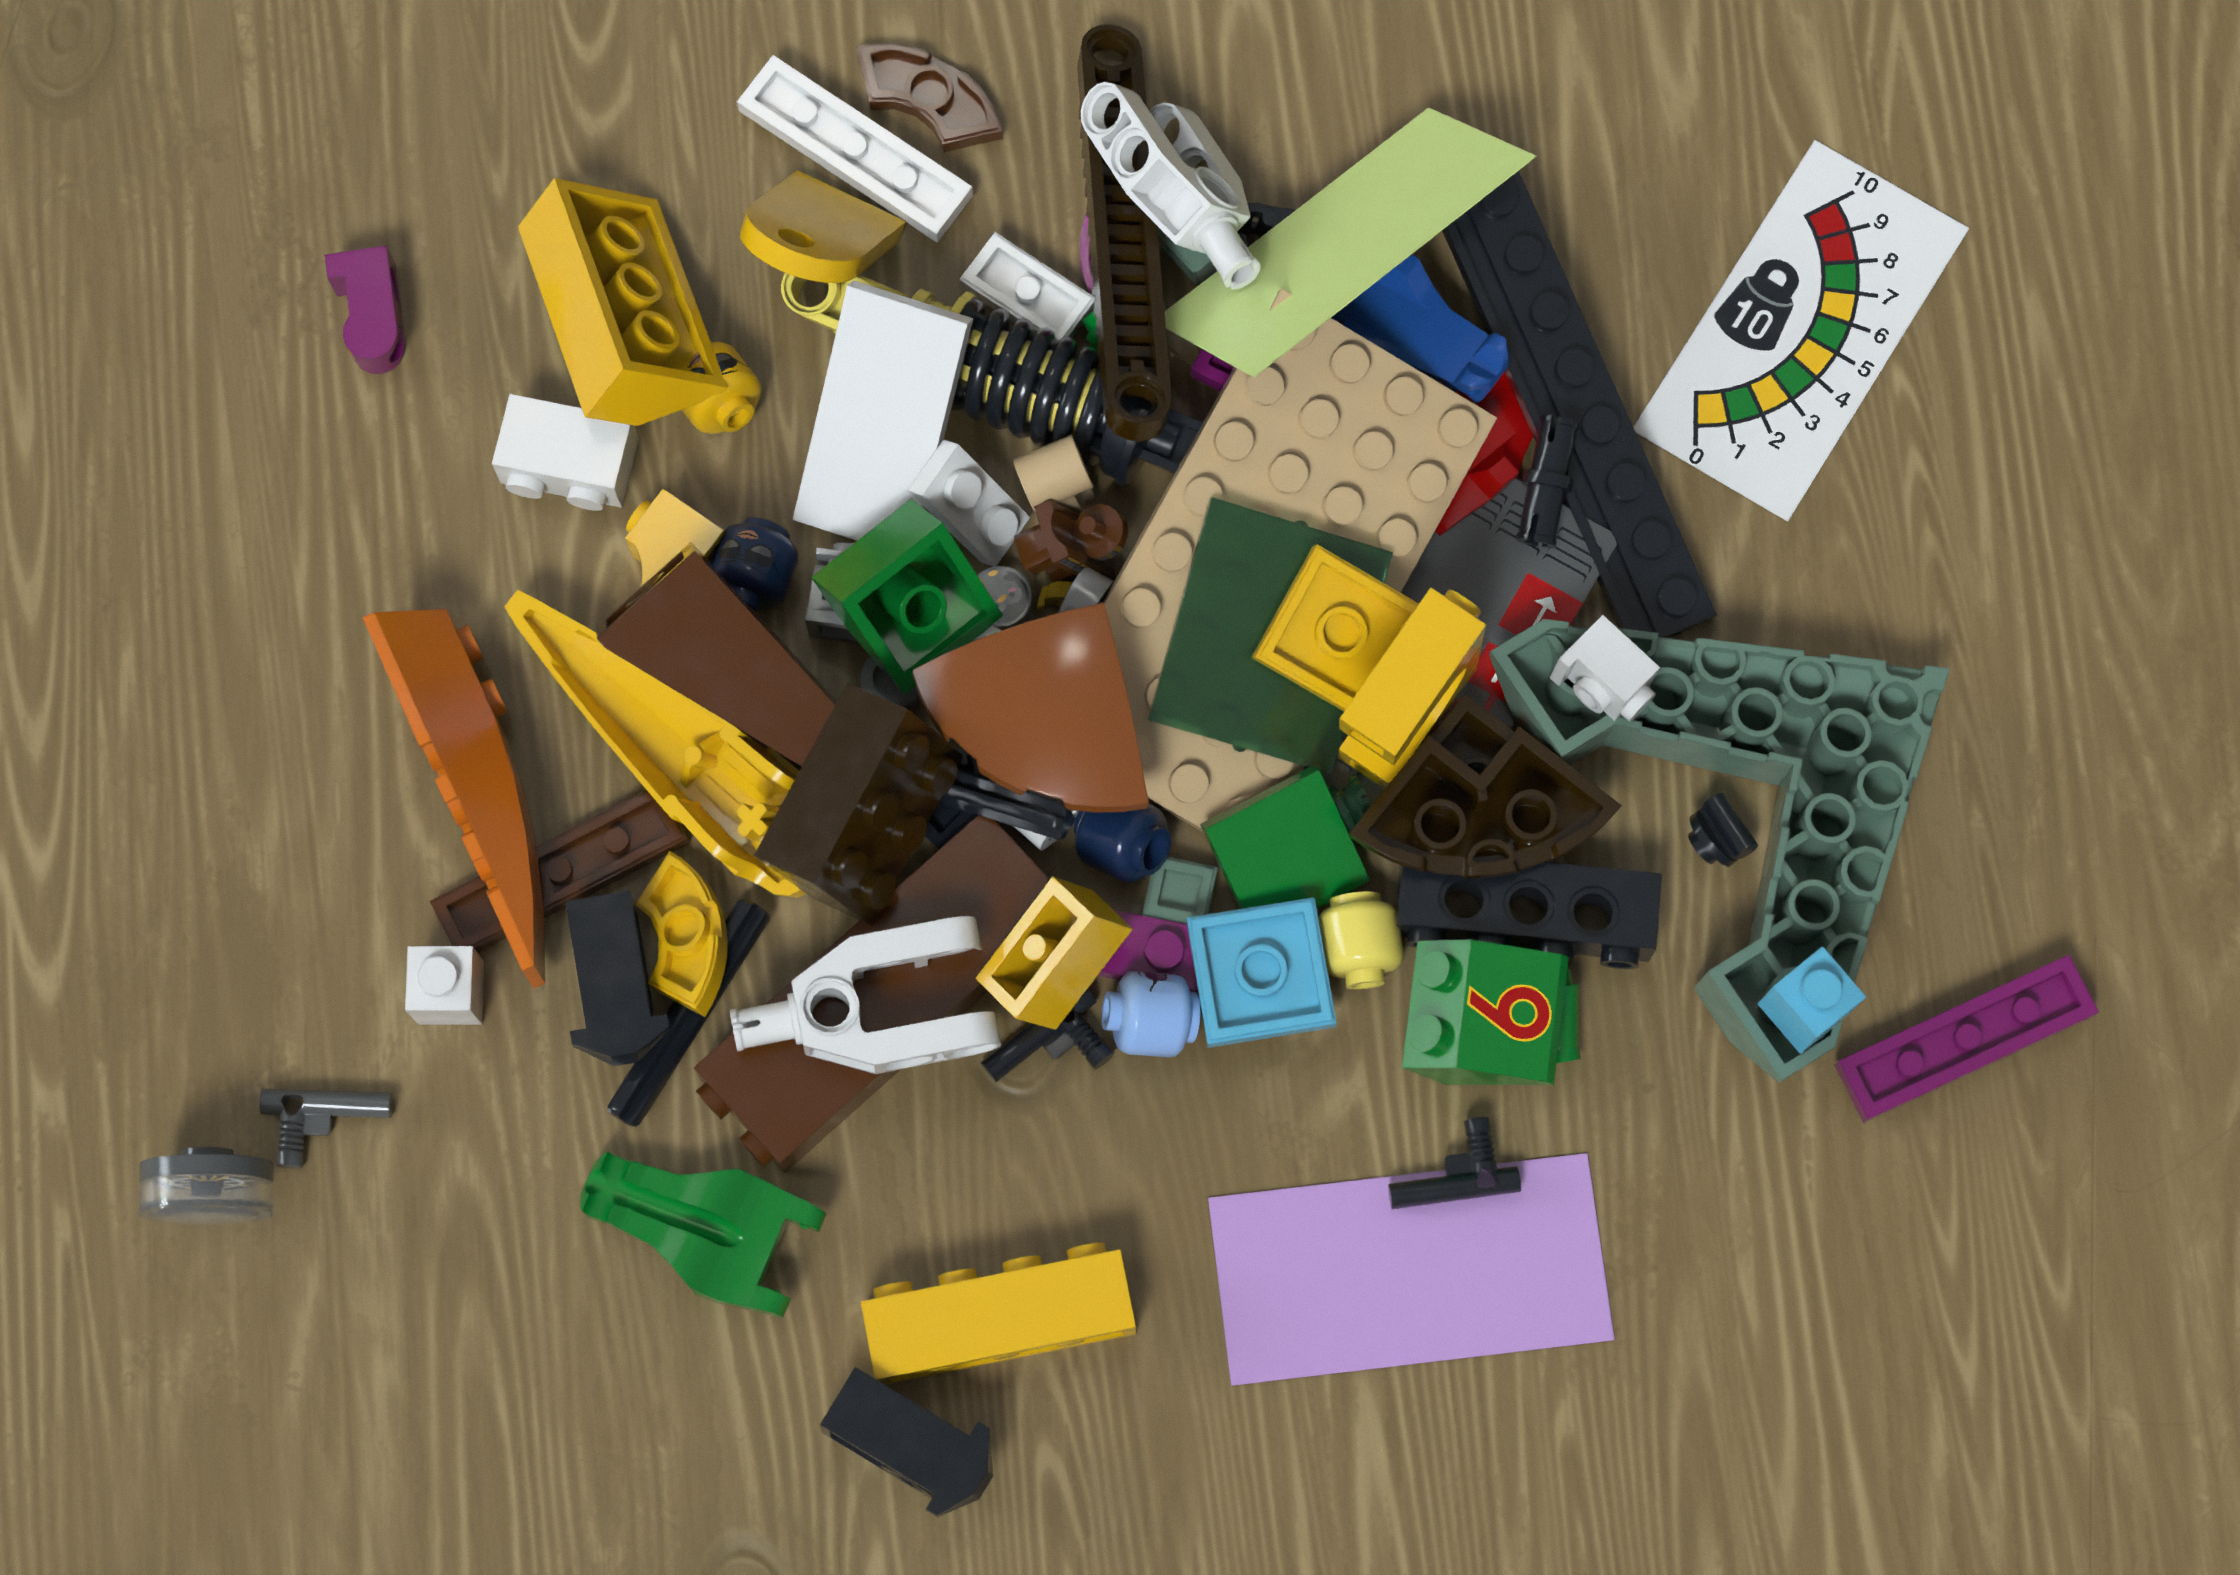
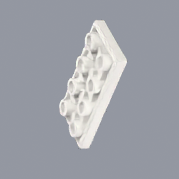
M854 280L847 285L793 520L858 541L910 499L926 510L908 489L944 440L973 318Z

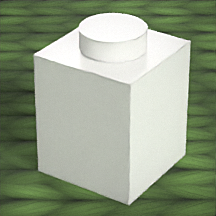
M408 946L405 1011L418 1025H482L485 961L473 946Z

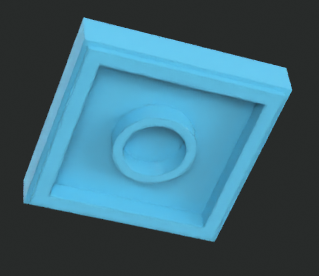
M1314 897L1188 917L1186 919L1207 1048L1336 1027L1335 1011Z

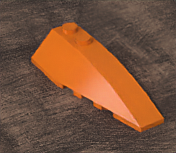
M447 609L373 612L362 617L414 736L420 748L423 749L433 771L438 773L439 777L435 779V782L458 827L461 826L464 832L461 835V839L481 880L486 882L489 890L486 893L520 968L533 989L546 984L545 921L538 855L524 790L507 738L497 718L508 713V710L493 678L481 683L473 665L484 659L469 625L459 629L456 628Z

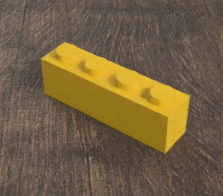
M1091 1243L1068 1249V1260L1042 1265L1041 1256H1026L1002 1263L1004 1273L978 1278L977 1270L970 1268L939 1275V1286L913 1291L912 1282L905 1281L874 1288L875 1299L860 1302L875 1379L884 1385L1136 1335V1324L1121 1250L1107 1252L1105 1243Z

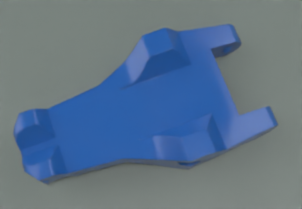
M1412 254L1331 317L1455 393L1456 391L1463 392L1475 404L1481 402L1491 391L1511 363V354L1509 347H1507L1506 338L1497 333L1487 334L1451 310L1434 288L1419 258Z

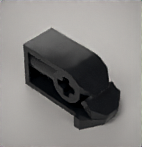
M629 890L566 901L586 1025L584 1029L570 1031L572 1045L574 1048L613 1067L640 1062L671 1029L667 1014L654 1016L637 907Z
M856 1367L820 1423L824 1435L906 1485L932 1498L926 1507V1511L936 1517L980 1500L993 1478L990 1428L978 1422L969 1436Z

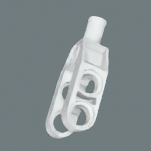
M1103 82L1089 90L1081 108L1082 125L1126 194L1176 245L1192 251L1205 253L1222 277V281L1227 288L1231 287V289L1236 290L1250 284L1260 273L1261 266L1237 233L1251 217L1242 181L1200 118L1189 109L1166 102L1157 104L1151 110H1148L1137 93L1113 83ZM1118 97L1120 102L1119 117L1113 126L1106 129L1104 124L1106 107L1114 98ZM1177 117L1180 131L1178 138L1172 145L1164 134V130L1167 124ZM1146 140L1149 146L1147 161L1139 171L1135 172L1132 166L1134 150L1138 144ZM1206 160L1208 168L1201 166L1195 168L1200 161Z
M973 916L952 917L849 937L791 981L793 993L787 994V1001L740 1010H729L737 1051H742L744 1048L795 1039L796 1045L803 1044L805 1055L879 1074L977 1055L999 1048L1001 1041L996 1015L994 1012L989 1011L957 1015L869 1033L865 1032L860 1025V1004L853 986L855 980L864 978V971L914 962L915 968L928 966V960L932 958L953 955L971 949L982 950L976 918ZM828 997L843 1000L849 1008L847 1018L841 1024L834 1027L823 1026L812 1016L815 1005L820 1000Z

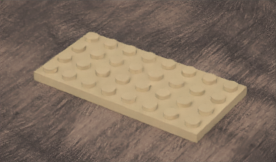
M1284 289L1278 290L1270 310L1292 294ZM1332 318L1328 319L1256 377L1253 378L1235 367L1233 368L1103 601L1125 681L1149 802L1203 832L1201 823L1303 771L1337 707L1252 659L1251 657L1314 545L1318 544L1401 593L1497 417Z

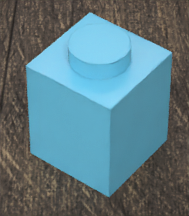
M1822 946L1775 984L1758 1005L1795 1049L1802 1054L1846 1018L1866 996Z

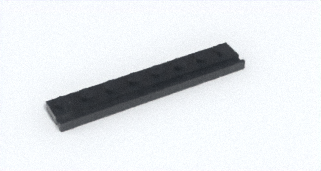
M1517 171L1443 229L1442 232L1489 335L1497 333L1506 338L1507 347H1509L1511 354V363L1505 370V374L1535 441H1537L1540 425L1539 417L1541 415H1552L1554 417L1553 421L1556 422L1558 416L1580 423L1579 430L1576 433L1568 475L1574 480L1572 492L1564 495L1563 505L1570 508L1600 575L1597 581L1618 628L1658 633V637L1669 638L1712 620L1717 614L1520 172ZM1586 518L1610 530L1615 538L1617 545L1606 563Z

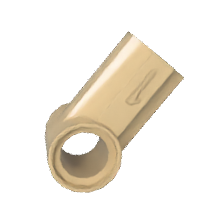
M1072 435L1013 459L1018 477L1034 512L1035 506L1051 499L1080 515L1095 498L1092 490L1093 484Z

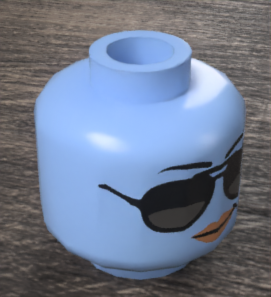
M1130 971L1121 978L1116 992L1107 991L1105 993L1101 1014L1102 1027L1104 1030L1113 1031L1116 1046L1121 1052L1129 1055L1175 1057L1183 1050L1186 1043H1193L1196 1040L1201 1015L1200 999L1197 992H1190L1186 980L1181 976Z

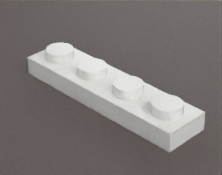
M774 55L737 101L739 112L891 213L905 220L937 243L973 197L971 185Z

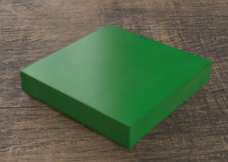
M1314 765L1200 824L1240 909L1313 897L1315 898L1317 909L1329 903L1331 898L1346 894L1370 881L1320 770Z

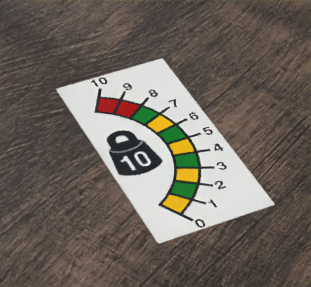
M1814 140L1634 425L1635 432L1788 522L1969 228Z

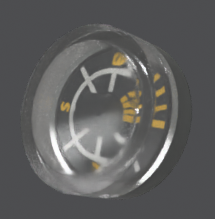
M221 1147L186 1148L180 1150V1155L146 1159L139 1163L138 1216L152 1221L193 1226L230 1225L270 1218L273 1216L274 1163L263 1158L234 1155V1150Z

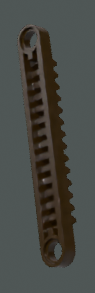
M1111 24L1098 25L1088 30L1082 38L1077 64L1080 99L1079 120H1081L1083 100L1089 90L1103 82L1113 83L1133 90L1146 105L1142 49L1139 40L1127 29ZM1100 50H1111L1120 54L1125 62L1116 66L1104 65L1093 54ZM1118 97L1114 98L1106 107L1104 113L1106 129L1113 126L1119 117L1120 102ZM1081 122L1080 139H1083L1082 158H1084L1083 178H1086V217H1089V256H1092V296L1095 297V335L1098 337L1097 358H1100L1098 374L1102 384L1104 417L1108 427L1114 434L1123 439L1135 442L1148 441L1160 435L1166 427L1172 401L1157 225L1126 194L1084 130ZM1146 140L1138 144L1134 150L1132 166L1135 172L1139 171L1147 161L1149 146ZM1133 396L1142 397L1154 406L1155 411L1147 416L1132 415L1122 407L1121 401Z

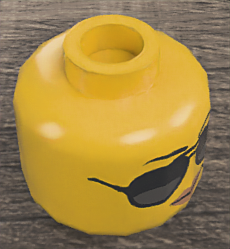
M715 341L711 342L728 388L723 394L711 396L699 404L682 410L698 431L708 434L735 432L746 426L752 419L761 397L760 380L734 347L728 343ZM693 349L684 358L683 363L690 371L705 374L700 354L697 349Z

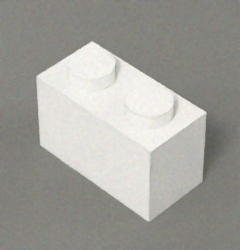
M509 394L492 466L500 483L505 484V488L509 492L522 497L537 499L541 498L543 492L565 496L568 503L586 510L600 511L603 510L604 504L622 508L639 436L633 425L585 418L582 408Z

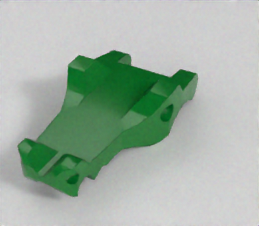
M610 1152L604 1153L594 1163L580 1195L581 1210L588 1218L609 1224L653 1247L675 1269L696 1295L719 1304L735 1306L780 1318L784 1317L791 1298L781 1294L779 1290H771L761 1285L788 1222L799 1225L802 1229L819 1232L827 1215L826 1212L815 1205L741 1169L679 1175L636 1161H628Z

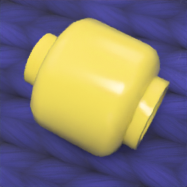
M1364 891L1337 895L1330 899V907L1318 916L1328 975L1344 978L1347 989H1369L1385 984L1384 974L1394 971L1404 961L1402 933L1400 928L1396 926L1397 909L1392 904L1381 901L1380 893Z

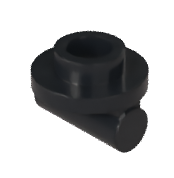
M1718 793L1704 802L1702 808L1689 818L1693 829L1688 834L1689 841L1699 856L1709 864L1718 861L1722 865L1730 867L1738 859L1748 856L1758 847V843L1724 793Z

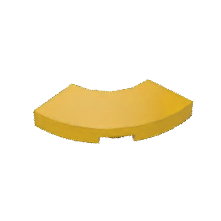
M669 851L636 902V905L651 918L658 935V960L648 984L660 994L706 1017L719 991L725 971L728 942L726 923L719 901L709 884L686 861Z

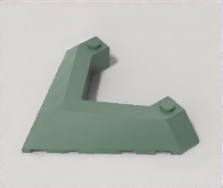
M1541 620L1491 650L1489 656L1516 727L1520 726L1566 763L1572 765L1601 746H1607L1778 786L1748 946L1707 971L1694 990L1728 1041L1778 1083L1784 1081L1835 1048L1842 1022L1838 1023L1800 1054L1759 1007L1758 1003L1775 984L1822 946L1855 983L1868 941L1867 935L1871 921L1883 892L1910 803L1908 801L1920 770L1932 730L1933 717L1939 697L1944 691L1950 668L1925 665L1923 669L1886 665V660L1830 654L1828 658L1804 655V650L1705 638L1687 641L1658 637V633L1618 628L1651 658L1660 669L1649 686L1656 693L1650 703L1631 722L1622 715L1614 721L1604 711L1596 713L1585 706L1573 690L1574 683L1568 678L1560 686L1550 679L1559 658L1588 628L1569 626V622Z

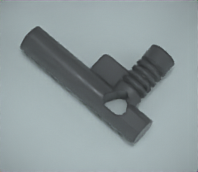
M262 1089L260 1094V1113L281 1115L280 1123L282 1125H280V1130L282 1131L279 1132V1136H281L279 1142L281 1144L278 1145L280 1150L277 1154V1167L298 1169L303 1167L304 1153L302 1150H304V1146L302 1144L305 1141L303 1138L305 1136H329L332 1129V1116L392 1118L394 1108L392 1092ZM291 1098L303 1099V1104L297 1113L290 1116L286 1102Z

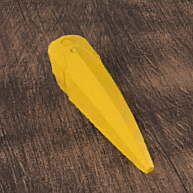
M517 589L504 606L515 626L589 723L669 817L683 823L697 840L735 876L754 882L775 895L793 898L806 895L805 892L754 856L800 770L770 747L765 749L734 725L605 649L597 640V633Z

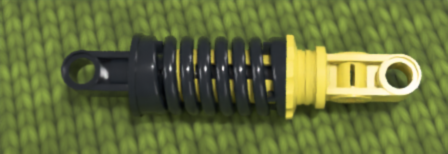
M785 273L781 282V293L784 302L791 310L809 321L833 330V333L836 334L846 288L853 280L843 283H828V294L825 300L813 307L804 306L801 300V288L807 279ZM860 275L853 279L860 283L908 297L899 291ZM919 289L911 298L973 318L951 407L952 411L964 409L971 419L983 420L986 418L990 426L997 430L1008 427L1011 434L1018 439L1030 436L1034 445L1040 448L1072 435L1085 466H1094L1099 462L1104 475L1115 479L1119 485L1127 487L1144 462L1175 474L1203 424L1201 421L1170 409L1166 427L1160 435L1148 441L1135 442L1125 440L1114 434L1106 423L1104 413L1102 415L1104 411L1102 384L1098 374L1099 367L1096 369L1099 358H1097V348L1085 346L1079 352L1076 360H1074L1077 353V342L1075 339L1063 337L1054 348L1055 333L1047 327L1039 329L1032 339L1034 326L1030 320L1025 318L1017 320L1009 332L1010 318L1008 312L1002 308L995 309L987 319L984 303L978 299L976 294L969 291L960 296L953 306H945L944 303L935 301V295L924 289ZM1170 376L1171 387H1172V381H1173V379H1172V376ZM1133 396L1121 401L1122 407L1132 415L1147 416L1155 411L1154 406L1142 397Z

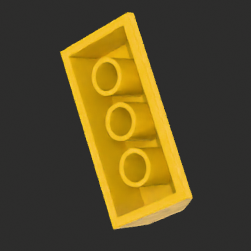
M554 178L519 224L518 229L584 417L639 426L699 404L711 396L723 394L728 386L723 378L713 346L658 200ZM693 349H697L700 354L705 374L692 372L683 363L684 358Z

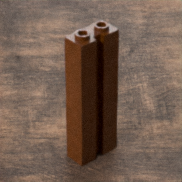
M978 815L895 889L891 901L886 907L881 909L873 926L858 921L801 973L851 936L952 917L973 916L977 920L982 950L971 949L953 955L932 958L928 960V966L915 968L914 962L864 971V978L857 979L853 983L860 1004V1025L863 1031L868 1033L962 1015L988 992L975 978L1050 879L995 820ZM788 983L766 1004L787 1001V994L793 993L792 983ZM828 997L820 1000L815 1005L812 1016L819 1024L826 1027H834L841 1024L847 1018L849 1008L843 1000ZM732 1033L694 1067L700 1080L704 1083L695 1092L720 1120L729 1113L738 1119L747 1129L738 1138L739 1141L763 1167H766L774 1160L786 1173L900 1070L873 1074L805 1055L803 1044L796 1045L795 1039L744 1048L742 1051H737L734 1034Z

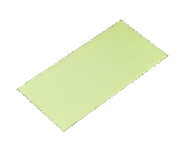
M1428 107L1247 247L1253 257L1257 258L1261 266L1260 273L1250 284L1236 290L1231 289V287L1227 288L1222 281V277L1216 271L1165 311L1166 329L1254 378L1537 156ZM1284 289L1292 294L1270 310L1278 290Z

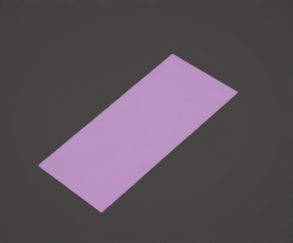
M1588 1153L1497 1164V1169L1518 1167L1521 1192L1391 1209L1388 1184L1446 1176V1170L1209 1197L1208 1202L1231 1386L1615 1340ZM1482 1170L1477 1178V1185L1480 1188L1497 1186V1182L1488 1171Z

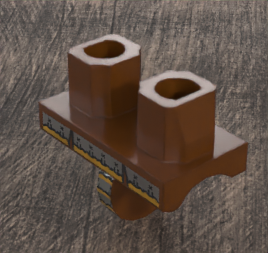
M1049 499L1034 507L1039 524L1014 536L1024 569L1034 575L1045 570L1052 583L1057 581L1074 582L1078 574L1088 567L1115 581L1116 575L1114 570L1105 565L1103 560L1113 558L1122 550L1127 541L1128 526L1123 514L1109 505H1093L1079 515Z

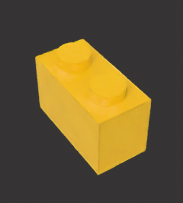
M1052 876L975 979L1016 1019L1056 1030L1133 928L1093 890Z

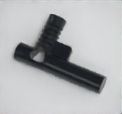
M1087 989L1073 1007L1075 1013L1073 1022L1067 1023L1062 1021L1056 1030L1030 1023L983 1060L981 1065L995 1082H998L1040 1047H1043L1051 1058L1056 1060L1072 1047L1078 1046L1077 1049L1082 1051L1081 1054L1086 1056L1085 1059L1095 1070L1107 1063L1113 1057L1114 1052L1105 1042H1102L1103 1039L1098 1037L1099 1034L1097 1032L1094 1033L1095 1029L1090 1028V1023H1086L1087 1020L1082 1015L1097 1003L1094 996Z
M1477 1117L1464 1121L1465 1133L1468 1136L1467 1142L1470 1143L1468 1145L1470 1151L1468 1153L1446 1156L1444 1160L1446 1176L1388 1184L1391 1209L1521 1192V1181L1517 1166L1497 1169V1163L1494 1160L1496 1156L1493 1154L1495 1150L1491 1147L1493 1141H1491L1489 1117ZM1482 1170L1488 1171L1497 1182V1186L1488 1188L1478 1187L1477 1178Z

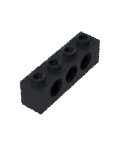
M1543 862L1522 869L1519 873L1490 878H1463L1457 875L1416 871L1400 865L1396 901V926L1400 928L1402 937L1407 938V945L1417 948L1418 941L1477 940L1563 954L1569 957L1568 962H1573L1575 955L1600 957V965L1614 969H1635L1639 967V961L1649 962L1656 951L1662 873ZM1454 892H1466L1472 895L1478 902L1479 912L1470 918L1456 917L1447 909L1445 898ZM1519 898L1531 899L1541 907L1543 920L1533 925L1522 924L1512 916L1509 904ZM1585 904L1598 907L1606 916L1607 927L1600 931L1583 929L1575 920L1574 909Z

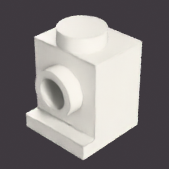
M1602 615L1559 658L1550 679L1560 686L1568 678L1574 683L1573 690L1576 696L1590 710L1596 713L1604 711L1614 721L1622 715L1631 722L1656 695L1649 686L1660 667Z

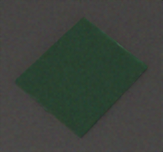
M1209 498L1147 720L1232 745L1233 749L1238 752L1249 750L1307 768L1314 765L1321 772L1332 774L1343 731L1339 729V718L1344 711L1251 657L1312 546L1318 544L1385 583L1393 552L1308 527V524L1302 520L1292 522L1220 499Z

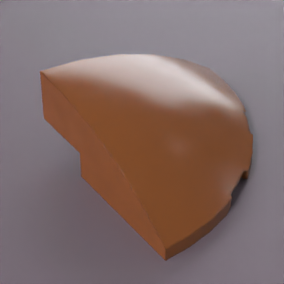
M1105 603L1068 610L1019 624L945 653L912 670V678L919 698L929 718L946 741L953 738L966 752L977 760L979 772L998 785L1018 795H1023L1025 791L1031 790L1049 797L1059 798L1063 801L1066 809L1101 813L1148 809L1149 802L1133 717Z

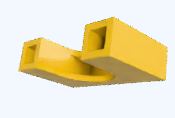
M1430 587L1339 718V729L1348 736L1338 750V758L1384 790L1424 740L1432 735L1477 670L1486 624L1477 619L1481 614V610L1474 603L1453 590H1448L1445 596Z

